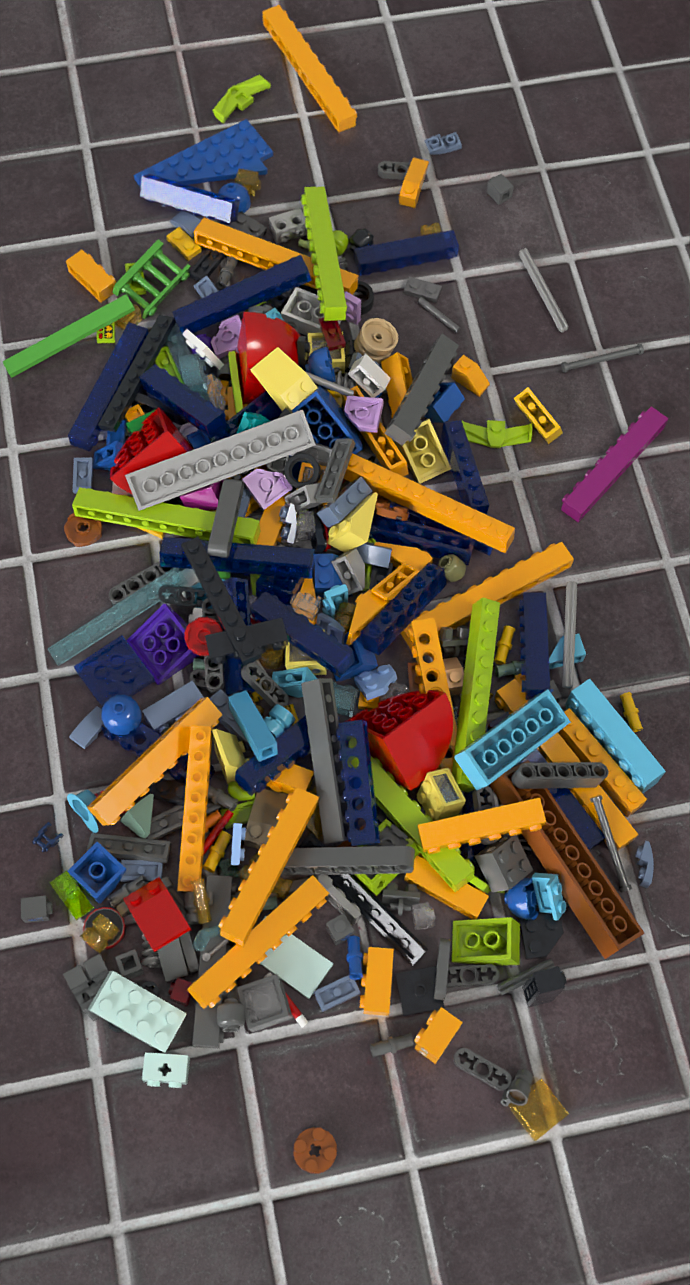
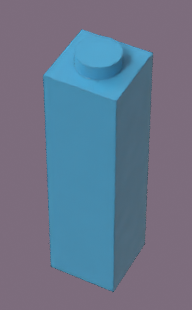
M245 690L229 696V710L258 761L260 762L277 755V742L248 692Z

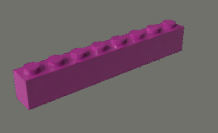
M652 406L647 411L644 410L639 415L638 421L636 423L633 422L628 427V432L620 435L617 444L609 447L606 456L598 459L595 464L596 467L593 470L589 469L584 476L585 479L575 484L573 487L574 491L564 496L561 510L579 523L665 428L668 418Z

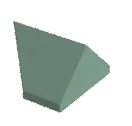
M154 794L147 795L135 804L120 820L125 826L144 839L150 834Z

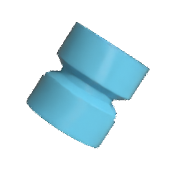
M276 704L269 712V717H265L263 720L276 742H278L285 734L284 729H289L295 722V717L286 708Z

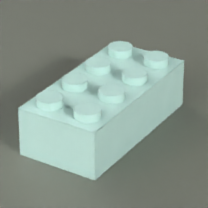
M114 971L108 973L88 1008L89 1011L163 1053L168 1049L186 1016L185 1012Z

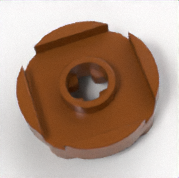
M376 502L374 512L377 515L392 519L399 517L402 518V521H407L409 515L407 512L408 508L393 506L392 508L390 503Z
M72 513L68 517L66 525H64V531L67 539L76 547L89 546L101 539L102 523L99 520L75 516V513ZM84 525L88 528L86 531H79L81 529L80 526Z
M322 1128L304 1130L299 1134L294 1143L295 1161L302 1170L308 1173L320 1174L327 1171L333 1165L337 1156V1145L333 1136ZM313 1144L316 1147H321L318 1157L309 1154L311 1151L310 1146Z

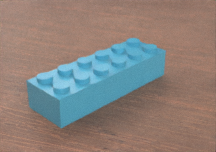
M588 679L572 690L565 704L566 710L570 708L641 793L643 794L657 784L666 771L595 684Z
M547 689L533 697L464 748L454 758L475 789L479 790L491 784L567 726L570 720Z

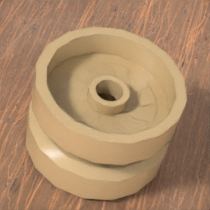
M369 319L363 324L354 341V349L356 353L359 352L362 356L366 353L373 361L381 364L394 350L398 342V333L394 326L384 319Z

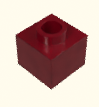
M177 978L176 983L172 982L168 992L171 995V1001L188 1007L192 995L187 989L193 983Z

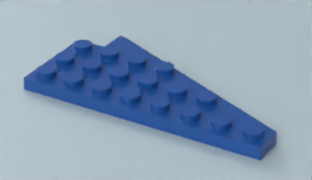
M245 119L135 174L134 179L141 189L145 191L266 175L268 173L267 168L262 161L272 157L273 151L250 122Z

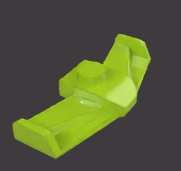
M257 75L242 83L233 85L213 109L215 117L224 124L236 107L243 111L254 102L252 95L265 89H270L271 84L261 75Z
M460 420V439L490 448L529 443L532 440V423L505 429V421L487 420V428Z

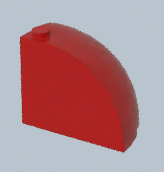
M243 312L236 352L242 405L275 402L250 370L275 348H280L298 365L297 340L300 334L291 325L279 318L271 319L267 318L266 314Z
M160 407L142 422L143 426L139 431H134L114 459L115 467H111L110 479L118 487L130 494L132 492L127 482L126 474L193 450L182 433Z
M428 690L424 694H421L420 691H413L378 702V707L370 711L366 708L345 721L349 729L357 736V741L367 746L370 751L369 754L381 762L382 768L393 775L397 784L410 791L417 788L424 781L427 773L435 771L448 751L453 733V713L450 701L445 692Z

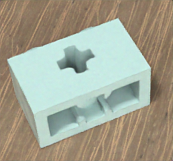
M145 1053L142 1080L147 1082V1086L159 1087L160 1083H169L171 1088H182V1084L187 1085L190 1058L188 1055ZM168 1065V1068L171 1070V1072H168L167 1075L164 1076V1074L160 1071L161 1069H165V1066Z

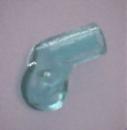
M218 925L198 931L193 942V946L197 951H203L210 938L220 935Z

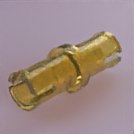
M204 879L191 881L195 897L193 903L196 905L200 924L212 921L209 908L210 897H207Z

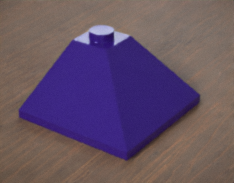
M166 603L125 641L157 685L172 677L192 663L194 658L200 656L189 650L185 643L184 632L188 624Z

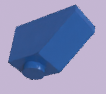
M115 441L94 452L93 468L111 470V467H115L114 459L123 443Z

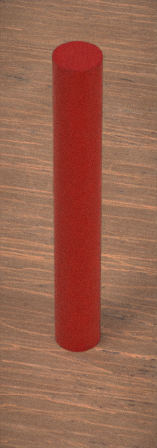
M227 809L204 841L203 856L234 815L230 810Z

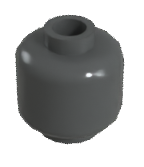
M234 998L225 999V1003L217 1007V1025L224 1032H237L240 1030V1027H243L245 1024L244 1005L238 1003V1000Z

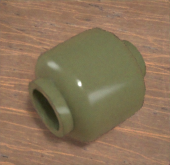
M450 554L440 559L438 570L449 582H456L464 577L466 565L456 555Z

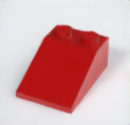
M160 877L123 898L154 952L191 930Z

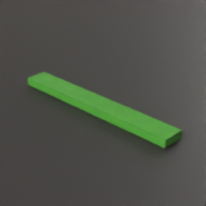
M127 294L2 362L12 378L135 311V308Z

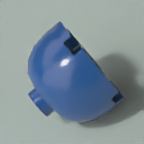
M228 183L222 186L217 195V205L220 212L227 216H237L238 212L241 211L245 213L251 205L248 190L238 183Z
M322 347L313 351L308 358V364L305 365L306 372L330 382H336L328 347Z
M124 694L115 695L104 703L101 719L109 732L116 735H127L139 726L142 720V712L138 703L132 697Z
M523 878L505 893V904H508V908L513 915L521 919L537 918L539 911H536L538 903L532 878Z

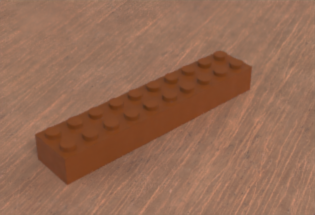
M517 765L506 771L489 785L503 806L540 798L546 823L538 831L530 832V829L521 830L522 835L547 873L558 874L559 883L562 885L563 897L604 959L643 935L644 931L547 788L520 789L515 787L511 777L520 766Z

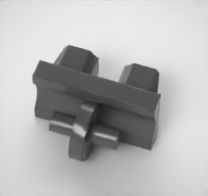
M458 626L457 635L454 636L453 628L441 627L440 636H438L439 642L442 647H445V652H450L451 657H458L459 652L464 651L463 645H468L469 627Z
M390 882L383 889L382 903L385 906H390V909L398 910V916H402L403 910L411 911V908H419L420 892H418L416 884H408L405 891H397L398 884Z

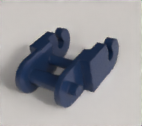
M50 822L46 823L37 832L39 835L33 838V844L37 843L41 846L43 853L49 851V848L51 846L54 847L59 842V838L63 837L62 833L58 834L54 839H50L45 835L47 827L51 826ZM43 837L48 841L46 845L41 841Z

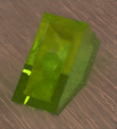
M67 870L50 882L76 920L93 909V906Z

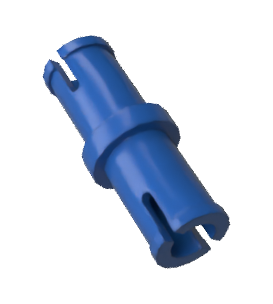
M350 936L347 938L348 954L346 955L347 962H349V978L358 980L363 977L361 964L363 954L360 951V937Z

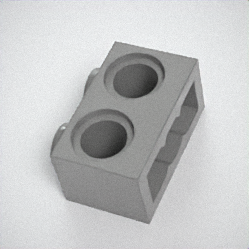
M301 208L269 217V229L276 244L307 235L308 228L305 227V216H303Z

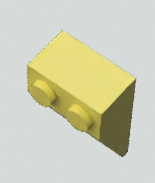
M278 347L250 369L282 411L285 407L293 410L318 388L308 374Z
M430 419L422 422L418 429L414 430L416 434L410 442L407 440L403 446L396 442L399 451L407 461V465L418 484L451 470V466Z
M376 492L367 496L341 522L330 528L327 544L345 553L368 542L378 496Z
M213 729L214 750L227 785L232 781L238 782L249 778L251 763L249 759L244 758L243 753L246 751L243 742H238L236 735Z

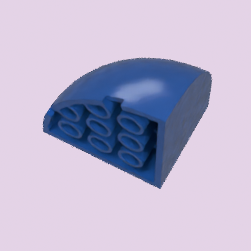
M317 385L318 388L291 410L293 413L300 410L304 411L315 443L333 448L336 439H354L356 444L352 453L356 454L362 450V443L355 428L325 387Z

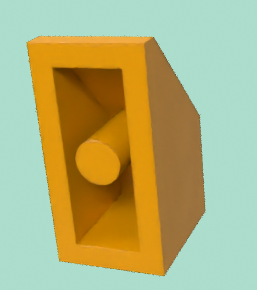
M465 355L454 364L451 378L480 397L489 387L490 382L479 365Z

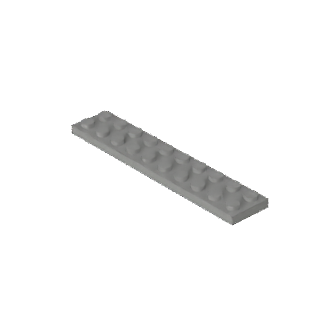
M300 410L126 474L125 476L140 511L310 448L316 444L304 411Z

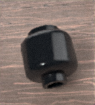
M365 228L357 229L349 238L350 250L355 254H365L373 246L374 236Z

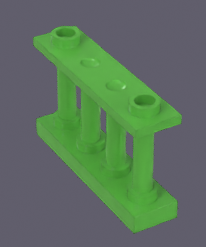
M159 239L114 285L112 292L117 297L121 293H126L145 309L142 316L143 319L153 316L157 311L156 307L181 281L184 282L190 275L188 273L190 269L189 264L182 270L163 254L162 247L164 243ZM159 259L175 272L177 276L172 281L169 280L152 265V261ZM143 270H148L167 287L160 293L141 277L140 273ZM133 281L138 282L155 297L151 304L130 288V284Z

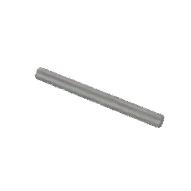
M521 249L519 256L560 332L567 331L568 324L528 249Z
M568 581L566 585L562 687L565 689L573 687L577 605V582Z

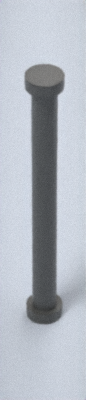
M637 344V347L570 363L562 362L561 368L563 373H566L568 370L633 354L641 355L644 354V347L642 344Z
M602 795L591 797L590 801L594 803L621 886L619 887L620 892L629 891L632 889V886L628 884L601 801L603 799Z

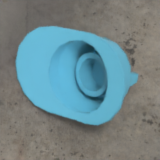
M89 790L80 792L77 795L68 794L67 800L72 809L81 817L93 833H97L96 817L87 808L96 799V796Z

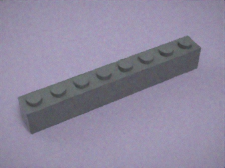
M443 333L431 346L385 431L387 436L402 446L407 440L410 442L416 434L414 430L418 429L422 423L420 419L428 412L426 407L430 406L434 400L432 396L440 389L438 384L443 382L446 377L444 373L448 372L452 366L450 362H453L457 356L456 350L459 345Z
M332 678L301 683L317 796L319 797L318 803L324 844L356 839L333 681Z
M207 875L206 892H214V905L204 909L198 979L231 950V945L227 943L211 956L210 961L205 962L202 959L204 953H209L226 939L220 936L221 928H219V924L223 916L227 917L231 911L228 908L232 901V895H236V883H233L232 876ZM225 991L219 995L221 1000L212 1008L208 1005L203 1009L196 1001L193 1047L219 1049L220 1043H224L225 1032L217 1025V1007L223 1003V1000L228 998V993Z

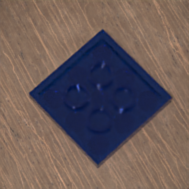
M122 635L74 666V670L101 707L110 697L122 694L132 697L155 681L153 675Z

